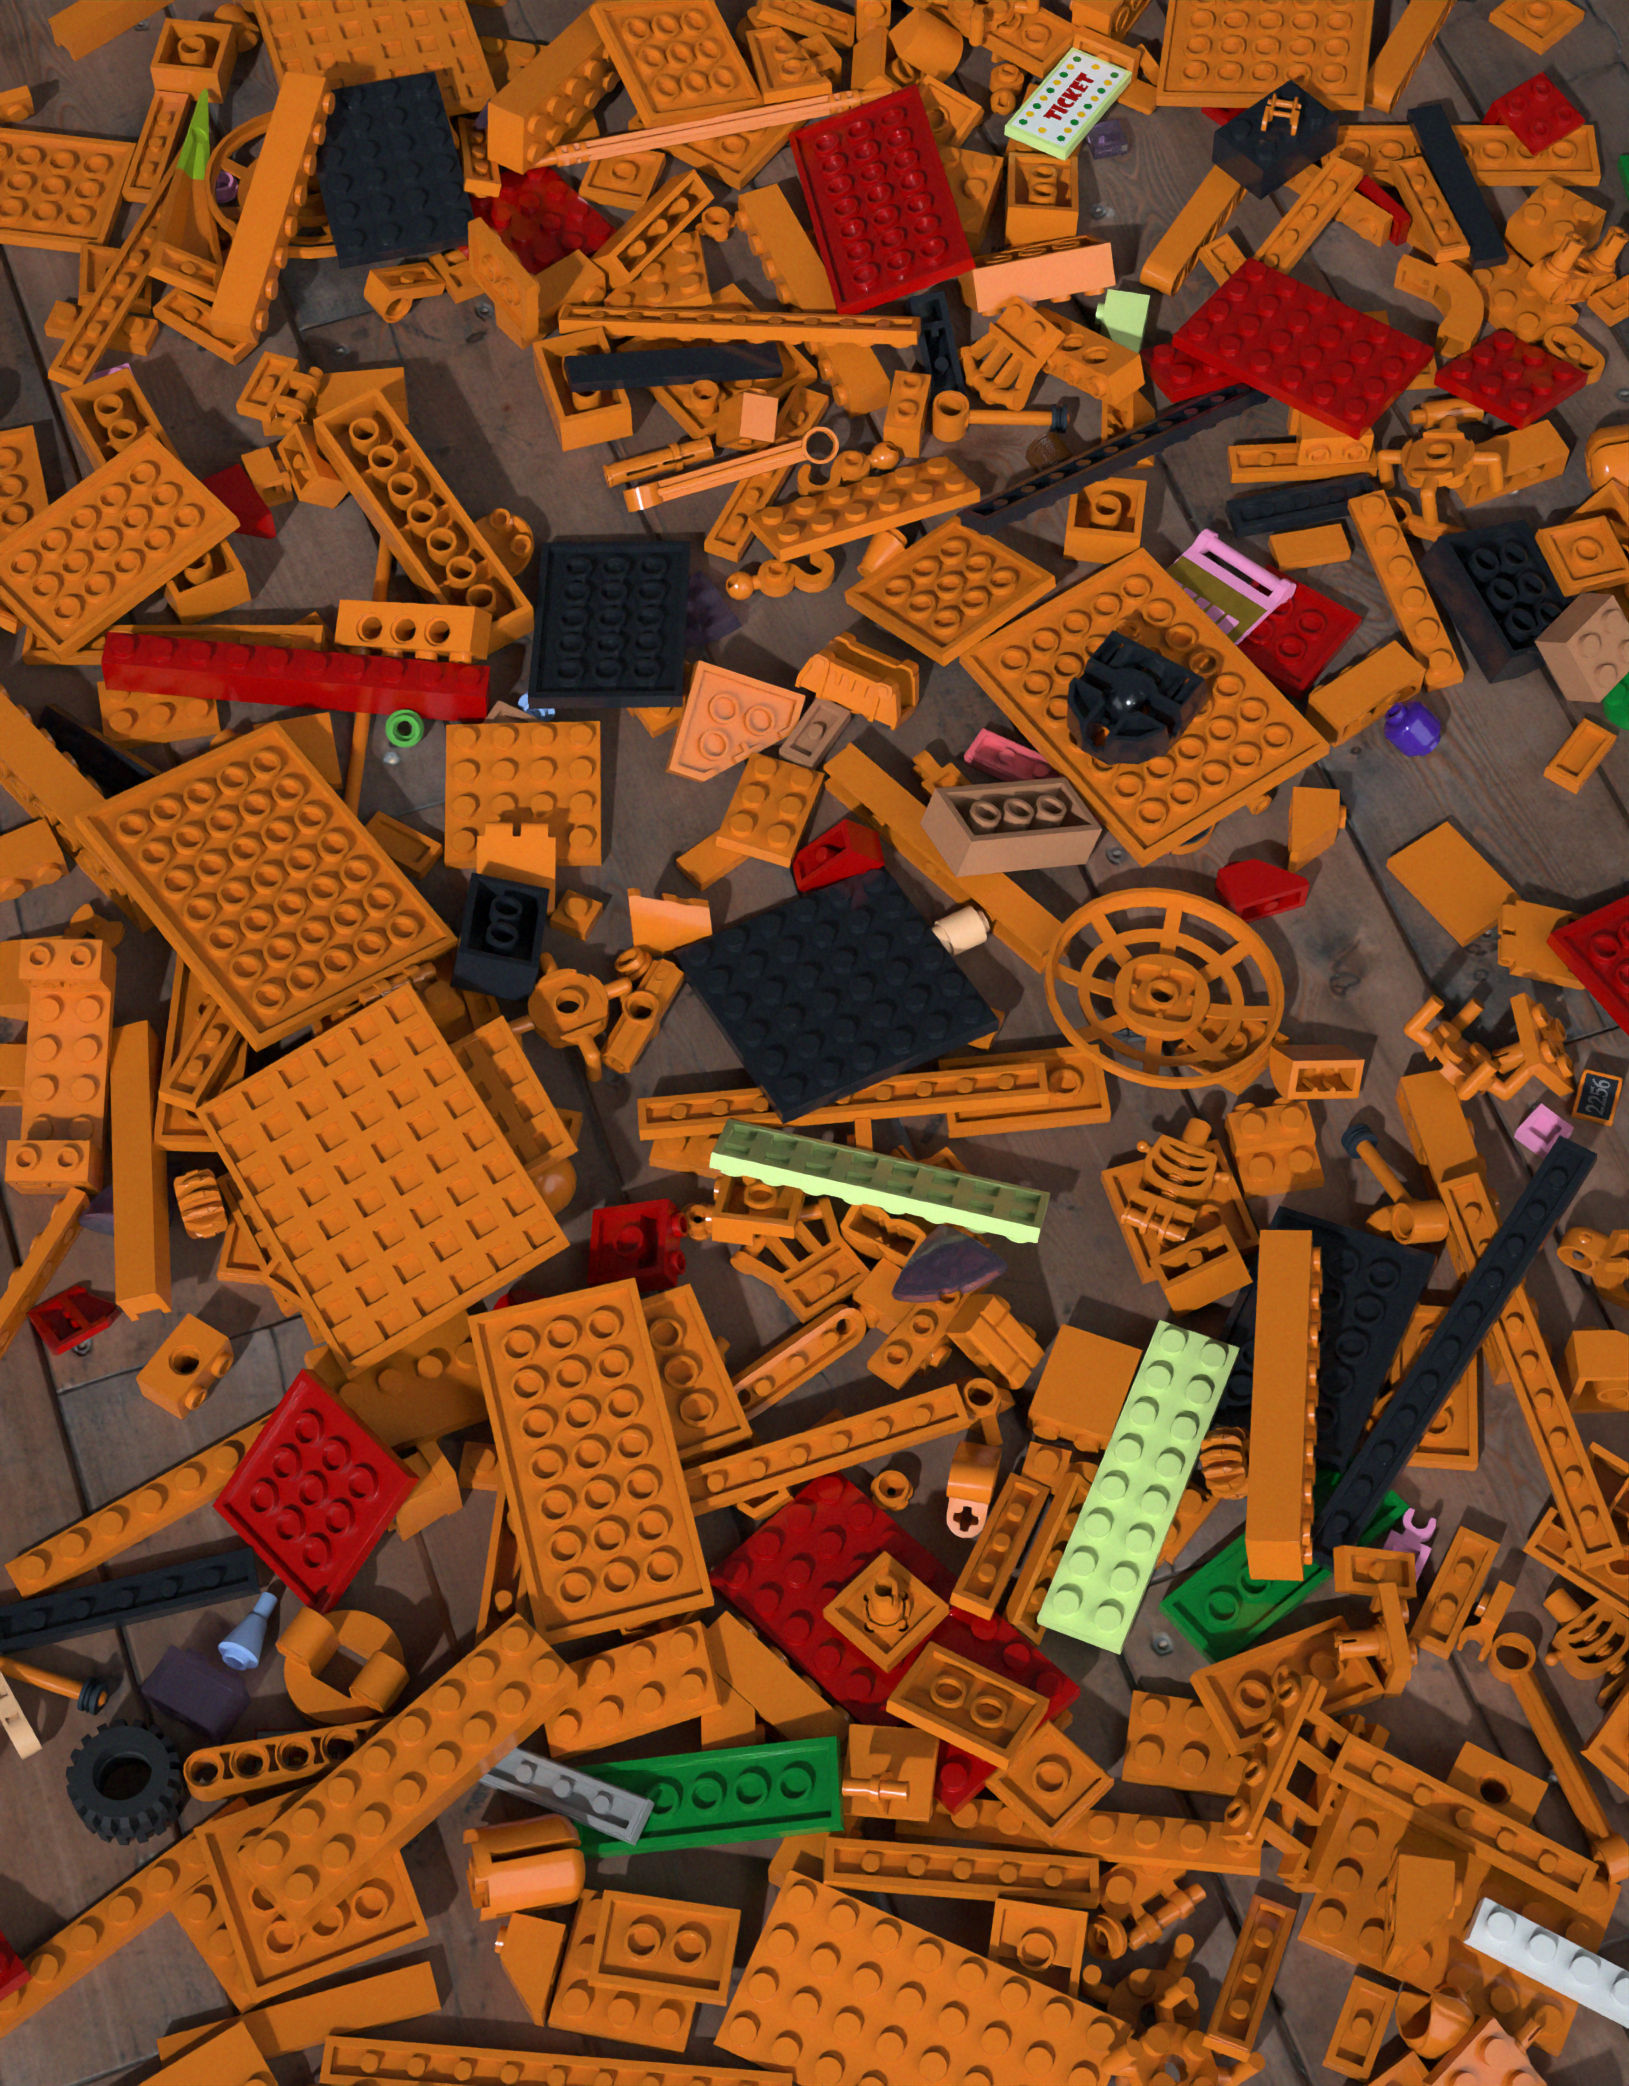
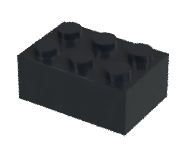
M1290 79L1214 132L1212 162L1255 197L1262 200L1336 148L1340 118ZM1274 93L1277 94V99L1294 101V98L1298 97L1301 109H1296L1300 111L1295 136H1291L1292 125H1290V118L1273 116L1272 121L1268 122L1266 132L1261 131L1265 107L1271 106L1267 103L1268 99L1273 98ZM1275 107V111L1289 113L1292 111V109Z
M472 872L463 906L450 987L528 1003L539 968L550 889Z

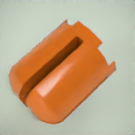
M1629 423L1599 428L1589 435L1585 446V468L1590 488L1595 494L1611 480L1629 488Z
M552 1813L465 1829L463 1832V1844L471 1843L473 1857L468 1859L469 1869H466L473 1909L481 1908L478 1922L510 1917L512 1912L526 1914L568 1906L579 1898L585 1883V1860L583 1852L574 1849V1847L580 1846L581 1840L578 1830L567 1816Z

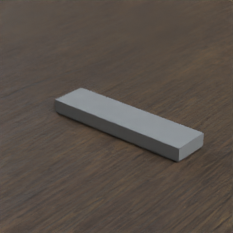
M516 1747L479 1780L481 1784L550 1812L567 1816L570 1820L636 1846L654 1806V1803L646 1797L520 1747Z

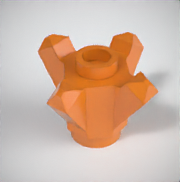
M969 1375L954 1381L970 1420V1428L967 1429L980 1433L985 1445L998 1447L1003 1444L997 1419L1000 1413L1016 1404L1010 1391L996 1387L988 1379H975Z

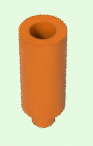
M1459 397L1421 403L1420 409L1409 411V422L1411 425L1422 424L1424 429L1440 427L1442 419L1446 415H1453L1456 418L1457 424L1478 422L1483 420L1484 410Z

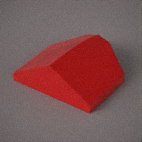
M75 1285L26 1312L53 1356H58L109 1328L121 1315L120 1311L110 1300L88 1293L80 1285Z

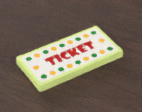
M1072 47L1005 125L1004 135L1065 161L1130 84L1132 72Z

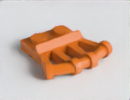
M1016 295L995 324L990 322L989 332L973 345L957 350L960 367L966 376V386L973 392H979L980 398L989 405L998 403L1006 405L1009 410L1021 411L1026 404L1037 373L1066 334ZM992 351L978 369L976 362ZM1012 353L1013 355L1002 368V370L999 372V374L996 376V378L993 381H990L996 374V372L999 370V368L1002 366V364L1005 362V360L1008 358V356ZM1019 374L1015 387L1007 391L1009 386L1012 384V382Z
M828 1196L818 1198V1203L806 1205L802 1208L795 1237L810 1254L807 1258L798 1262L779 1237L756 1234L753 1246L745 1245L742 1251H736L730 1259L732 1266L739 1272L746 1275L751 1274L772 1286L778 1297L785 1301L804 1326L833 1306L851 1297L853 1292L870 1273L869 1269L840 1236ZM822 1219L829 1243L822 1247L803 1223ZM764 1247L769 1248L787 1271L780 1273L756 1258Z

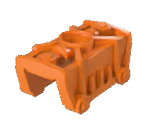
M843 631L838 636H835L825 649H821L810 657L797 675L795 686L798 688L804 687L815 692V697L818 699L837 702L839 706L850 710L851 713L862 714L869 722L873 723L877 720L891 726V730H896L916 710L919 701V666L916 662L909 659L899 661L856 641L855 635Z

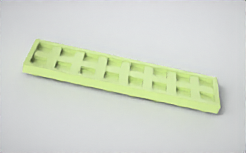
M732 1119L727 1120L713 1148L709 1164L710 1168L718 1169L728 1176H749L761 1179L767 1185L792 1186L800 1188L803 1192L810 1195L826 1194L839 1197L853 1205H874L882 1207L885 1211L892 1214L908 1213L921 1216L935 1224H944L946 1222L964 1226L967 1230L974 1233L990 1232L1003 1235L1017 1243L1038 1242L1050 1193Z
M1159 1320L1037 1617V1624L1116 1654H1121L1201 1452V1442L1210 1430L1239 1357L1240 1348Z

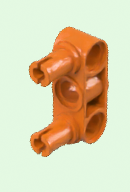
M1610 226L1597 250L1581 253L1587 245L1586 240L1581 239L1582 236L1568 231L1554 255L1540 260L1530 269L1526 276V283L1550 306L1588 301L1589 296L1617 280V276L1614 274L1615 260L1624 245L1629 241V235L1624 233V230L1620 227Z

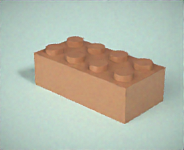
M1066 777L935 788L920 823L955 877L1086 864L1102 831V828Z

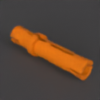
M704 436V438L679 445L676 442L669 443L668 448L609 465L605 464L603 465V472L608 487L612 488L616 485L646 478L672 469L676 472L682 471L686 465L714 459V452L709 437Z

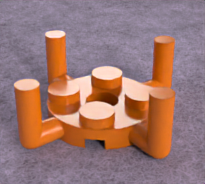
M925 0L928 4L948 6V13L951 18L954 16L959 20L961 27L969 30V43L974 47L982 44L984 32L997 30L998 25L1005 21L1007 24L1012 20L1015 13L1035 15L1039 11L1040 0H985L989 2L986 5L976 4L975 1L977 0Z
M1453 415L1444 416L1440 428L1423 432L1422 439L1414 443L1413 438L1410 439L1403 446L1402 450L1382 449L1376 455L1382 489L1390 490L1395 487L1392 464L1402 465V471L1409 486L1413 488L1421 487L1420 499L1424 525L1426 527H1434L1439 523L1435 497L1437 487L1446 486L1451 489L1461 487L1465 484L1466 477L1475 466H1487L1491 491L1500 492L1505 487L1501 455L1497 451H1476L1472 439L1468 441L1465 439L1464 433L1458 430L1457 421ZM1438 456H1444L1443 458L1436 459Z
M543 952L540 954L538 968L540 979L535 985L531 998L529 997L528 1000L529 1014L511 1020L508 1024L522 1049L521 1034L533 1029L553 1048L560 1049L566 1046L578 1045L584 1056L587 1079L591 1082H597L602 1078L600 1052L593 1038L604 1032L607 1028L609 1017L608 1000L617 997L618 1008L623 1012L624 1000L629 994L633 993L632 982L630 979L623 977L603 985L599 979L591 974L588 977L577 973L576 969H558L553 956L548 952ZM565 1001H574L579 1004V1008L573 1013H563L558 1010V1006Z
M1432 995L1404 1025L1403 1031L1405 1035L1422 1046L1430 1061L1435 1056L1444 1065L1439 1072L1455 1085L1457 1096L1461 1100L1471 1099L1479 1090L1480 1095L1489 1091L1502 1101L1510 1100L1534 1074L1526 1068L1524 1061L1505 1082L1501 1081L1495 1075L1499 1068L1491 1060L1490 1052L1480 1043L1473 1042L1470 1044L1462 1037L1461 1033L1485 1009L1483 1003L1473 997L1450 1022L1442 1021L1438 1026L1428 1031L1424 1027L1445 1006L1440 998Z
M1188 1934L1179 1935L1164 1971L1144 1968L1137 1969L1125 1977L1115 1989L1100 1982L1102 1973L1099 1967L1088 1965L1083 1971L1080 1990L1085 1996L1107 2006V2014L1131 2024L1132 2028L1126 2042L1131 2039L1136 2040L1142 2032L1148 2029L1140 2020V2012L1147 2007H1154L1156 1995L1182 1977L1194 1947V1940ZM1193 1993L1173 2007L1175 2023L1181 2024L1192 2031L1199 2030L1200 2026L1199 2002L1197 1996ZM1212 2049L1210 2051L1214 2059H1220L1225 2055ZM1115 2077L1116 2086H1131L1128 2077Z
M1182 1977L1154 1998L1156 2024L1142 2032L1136 2040L1131 2039L1107 2055L1102 2060L1101 2067L1104 2073L1108 2075L1128 2077L1131 2086H1238L1263 2070L1265 2059L1260 2053L1252 2052L1247 2063L1239 2061L1231 2067L1216 2066L1213 2055L1210 2052L1211 2049L1202 2046L1205 2034L1199 2030L1192 2031L1181 2024L1175 2023L1173 2007L1195 1991L1193 1981L1188 1977ZM1165 2061L1175 2065L1180 2075L1179 2082L1174 2081L1167 2074Z

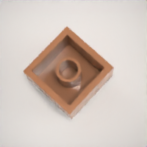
M1581 593L1534 641L1563 694L1570 701L1599 703L1629 672V623L1613 594Z

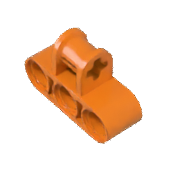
M959 1441L952 1460L946 1497H949L946 1515L947 1525L956 1536L971 1538L983 1530L997 1482L1002 1448ZM964 1506L972 1508V1515L974 1516L971 1522L963 1521V1513L961 1512Z

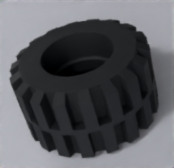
M117 1719L113 1728L108 1729L106 1723L96 1727L99 1734L92 1738L87 1733L81 1739L84 1748L82 1751L74 1748L70 1756L74 1766H67L66 1778L70 1783L66 1785L67 1793L81 1821L84 1822L86 1828L92 1834L97 1832L101 1840L108 1843L115 1837L119 1845H130V1838L136 1837L138 1843L141 1844L149 1841L147 1834L153 1831L156 1832L157 1836H160L166 1831L163 1824L167 1820L172 1823L176 1821L179 1817L176 1806H184L187 1798L183 1790L188 1788L183 1773L184 1766L173 1742L168 1736L164 1737L162 1730L157 1726L152 1725L148 1729L145 1721L134 1719L132 1726H128L125 1719ZM129 1764H141L152 1769L148 1784L136 1796L126 1800H112L103 1796L107 1779L117 1769Z

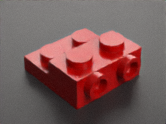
M669 1198L593 1209L587 1284L592 1288L635 1278L639 1293L677 1287L678 1275H682L686 1271L685 1256L682 1250H680V1238L686 1237L689 1230L686 1215Z

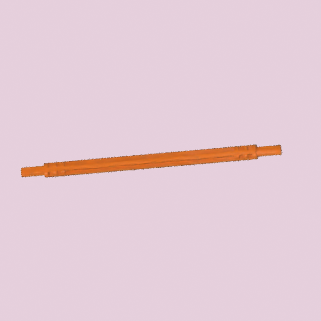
M882 87L858 92V89H852L732 112L713 119L643 129L554 146V150L545 152L541 160L537 164H533L528 170L556 164L559 168L839 114L891 94L893 90L892 87Z

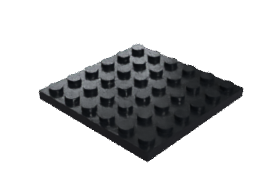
M885 866L878 870L873 869L864 874L854 875L673 952L674 964L679 970L684 972L686 982L782 1124L793 1121L999 1030V1019Z

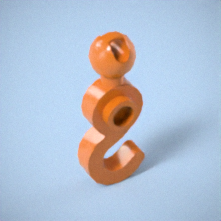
M992 52V62L998 63L1006 60ZM1012 62L995 67L990 74L989 89L993 94L990 97L989 103L994 114L1005 116L1011 114L1016 107L1015 97L1022 91L1024 76L1027 75L1028 71Z
M880 442L874 446L871 454L867 456L857 450L844 451L834 460L830 480L824 485H814L810 482L811 466L804 464L798 471L797 476L799 494L802 497H811L828 492L834 487L848 486L861 482L863 479L870 477V470L873 468L883 471L891 470L899 460L898 450L892 443Z
M824 550L811 553L810 563L822 571L818 574L810 575L788 561L780 562L778 559H770L759 567L757 575L751 576L744 571H736L730 574L725 584L726 591L731 598L736 600H745L752 595L754 590L758 589L771 597L788 595L794 586L808 593L820 592L827 589L834 580V561Z

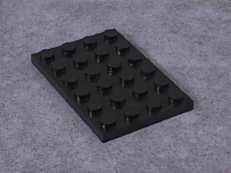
M435 71L332 89L331 92L335 95V107L331 115L328 114L325 122L326 136L324 143L318 145L315 172L340 269L469 245L468 222L475 218L468 192L464 191V177Z
M691 541L542 543L528 688L529 709L683 707Z
M1279 1205L1268 1230H1312L1313 1247H1321L1323 1291L1320 1294L1321 1331H1318V1343H1320V1368L1317 1369L1319 1402L1318 1407H1316L1315 1417L1317 1419V1446H1314V1458L1316 1459L1317 1466L1345 1475L1436 1268L1437 1255ZM1259 1250L1249 1270V1275L1253 1282L1240 1289L1217 1339L1240 1348V1351L1210 1427L1212 1430L1219 1427L1235 1426L1239 1428L1246 1427L1249 1433L1251 1431Z

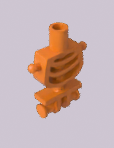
M1197 1118L1189 1119L1180 1140L1167 1135H1161L1154 1146L1149 1145L1146 1140L1138 1141V1151L1147 1153L1143 1167V1180L1159 1196L1133 1187L1130 1202L1123 1212L1120 1224L1125 1225L1127 1223L1139 1228V1233L1146 1235L1149 1228L1158 1231L1156 1240L1161 1242L1164 1239H1168L1178 1243L1179 1246L1186 1243L1190 1229L1193 1230L1196 1223L1198 1211L1178 1203H1201L1208 1198L1213 1180L1227 1184L1232 1178L1228 1171H1215L1217 1155L1203 1150L1212 1130L1207 1122ZM1132 1206L1135 1207V1208L1141 1209V1210H1143V1211H1146V1213H1144V1212H1142V1211H1139V1210H1137V1209H1134V1208H1132ZM1154 1216L1164 1218L1163 1222L1160 1223L1153 1220ZM1172 1222L1177 1223V1224H1179V1225H1182V1226H1184L1185 1228L1180 1227V1226H1178V1225H1175V1224H1173Z
M1559 1588L1543 1603V1606L1563 1627L1556 1633L1551 1643L1554 1653H1547L1544 1661L1548 1666H1555L1558 1661H1561L1567 1672L1579 1680L1599 1678L1611 1671L1610 1675H1614L1613 1678L1616 1680L1603 1689L1596 1699V1702L1603 1707L1618 1694L1620 1695L1629 1682V1664H1626V1661H1622L1629 1649V1620L1602 1600H1598L1583 1611L1563 1588ZM1604 1622L1608 1630L1600 1637V1633H1597V1630L1601 1623ZM1615 1632L1621 1640V1646L1618 1651H1613V1647H1610L1609 1644ZM1582 1644H1585V1647L1575 1649V1648L1581 1646ZM1594 1657L1601 1661L1599 1663H1585Z

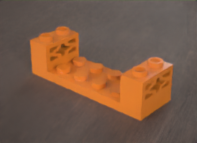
M21 939L18 979L30 991L20 1140H7L5 1182L21 1195H67L71 1187L86 1192L87 1195H103L117 965L116 955L103 940Z

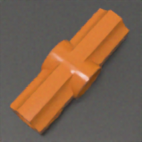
M665 959L653 960L636 991L629 994L624 1000L623 1013L600 1050L601 1062L609 1070L619 1074L630 1073L648 1041L658 1035L661 1028L660 1021L685 980L684 972L679 970L674 963ZM640 1014L649 1015V1016L646 1017V1018H636V1017H635V1016L640 1015Z

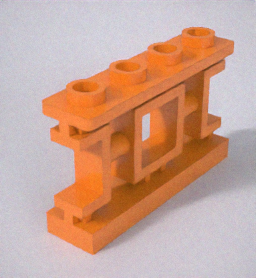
M1313 1675L1288 1677L1278 1688L1274 1707L1268 1721L1259 1732V1742L1250 1762L1243 1769L1241 1784L1234 1800L1225 1811V1821L1219 1833L1227 1841L1236 1840L1238 1842L1237 1846L1243 1850H1260L1265 1839L1283 1852L1284 1855L1276 1875L1285 1879L1283 1884L1295 1893L1325 1892L1364 1797L1327 1777L1334 1763L1323 1754L1328 1742H1331L1336 1747H1340L1339 1753L1345 1738L1351 1733L1383 1750L1390 1734L1389 1731L1378 1723H1364L1365 1718L1360 1714L1342 1715L1338 1724L1319 1710L1327 1689L1322 1685H1318L1319 1680ZM1302 1722L1313 1729L1309 1742L1297 1736ZM1298 1760L1317 1773L1306 1803L1286 1789ZM1269 1801L1280 1808L1275 1822L1263 1816ZM1295 1820L1303 1826H1307L1301 1841L1290 1835Z

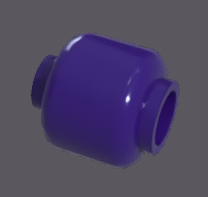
M1416 699L1407 700L1404 703L1397 702L1387 711L1385 715L1386 722L1383 728L1384 735L1402 754L1408 757L1424 756L1438 745L1441 738L1440 720L1422 702Z

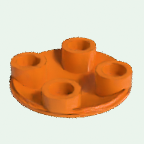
M499 508L481 517L474 523L512 578L526 568L534 552V536L529 525L521 517L509 513L506 509Z

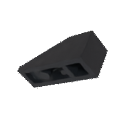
M939 291L909 297L903 308L905 316L921 317V332L917 345H912L920 373L931 375L930 404H933L934 398L943 391H957L966 396L945 292Z

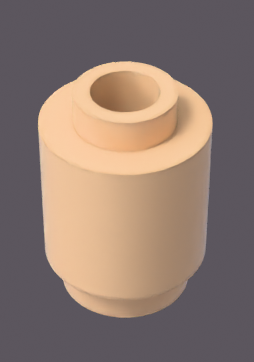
M967 906L936 921L931 929L950 955L954 957L987 940L986 932L990 930V927L981 910L975 911L973 907Z

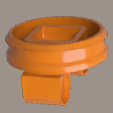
M303 1606L276 1642L278 1652L286 1657L284 1678L292 1703L307 1721L319 1728H329L386 1717L398 1703L404 1687L410 1680L398 1637L384 1621L366 1612L340 1610L322 1616L316 1611ZM340 1645L347 1647L368 1660L349 1687L351 1698L317 1679Z

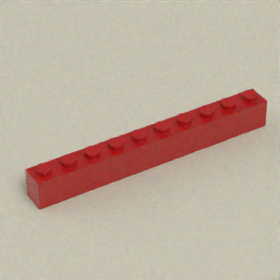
M108 631L101 660L106 690L391 715L399 709H410L425 719L480 724L488 716L491 699L490 666Z

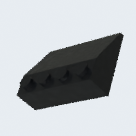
M1526 520L1439 536L1418 564L1488 683L1493 684L1519 678L1547 665L1534 641L1574 599L1572 596L1564 597Z

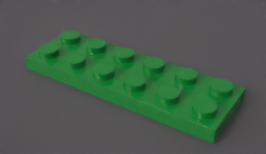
M1355 1453V1455H1354V1458H1353L1351 1464L1353 1463V1461L1355 1460V1458H1356V1456H1357L1356 1453ZM1322 1468L1316 1473V1482L1313 1485L1314 1523L1343 1479L1344 1474ZM1392 1489L1356 1547L1368 1548L1400 1521L1405 1512L1410 1508ZM1245 1532L1161 1601L1158 1610L1212 1665L1243 1653L1330 1580L1334 1574L1312 1563V1565H1304V1581L1250 1579Z
M837 1736L573 1767L575 1770L646 1797L654 1803L636 1846L573 1821V1825L578 1830L581 1840L580 1846L574 1847V1849L583 1852L584 1860L845 1830L841 1747Z

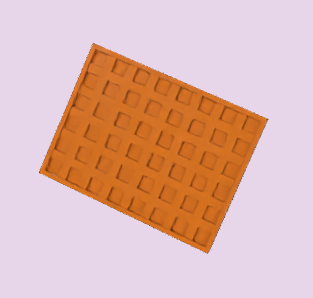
M251 0L279 90L286 71L325 77L330 90L435 71L447 117L488 110V102L497 94L465 0Z
M409 982L194 1110L349 1380L570 1246L568 1239Z

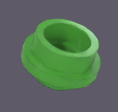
M399 709L388 717L385 727L386 734L393 744L399 747H411L421 740L424 733V723L420 715L415 711ZM402 721H407L412 725V731L407 734L401 733L398 730V724Z

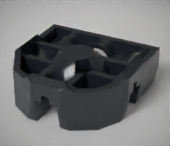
M1112 630L1087 661L1084 674L1079 679L1074 677L1069 683L1067 727L1082 751L1109 765L1117 763L1140 764L1155 757H1163L1169 752L1206 704L1207 688L1205 678ZM1145 706L1149 710L1148 715L1140 712ZM1104 726L1110 731L1106 737L1105 747L1103 745L1096 747L1093 739ZM1167 727L1172 729L1171 734L1168 733Z

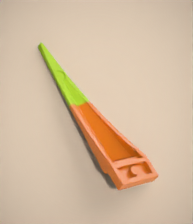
M205 88L199 95L150 247L151 257L148 275L214 303L224 267L216 219L212 215L207 203L204 183L206 164L210 158L208 91Z

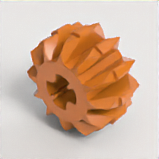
M207 1168L185 1172L184 1175L176 1177L173 1186L187 1235L193 1240L199 1238L206 1239L226 1231L228 1220L215 1174Z
M1225 1426L1207 1432L1205 1439L1202 1440L1200 1445L1202 1455L1199 1457L1203 1467L1201 1473L1206 1478V1487L1211 1489V1493L1216 1499L1235 1500L1245 1498L1248 1494L1249 1431L1246 1427Z

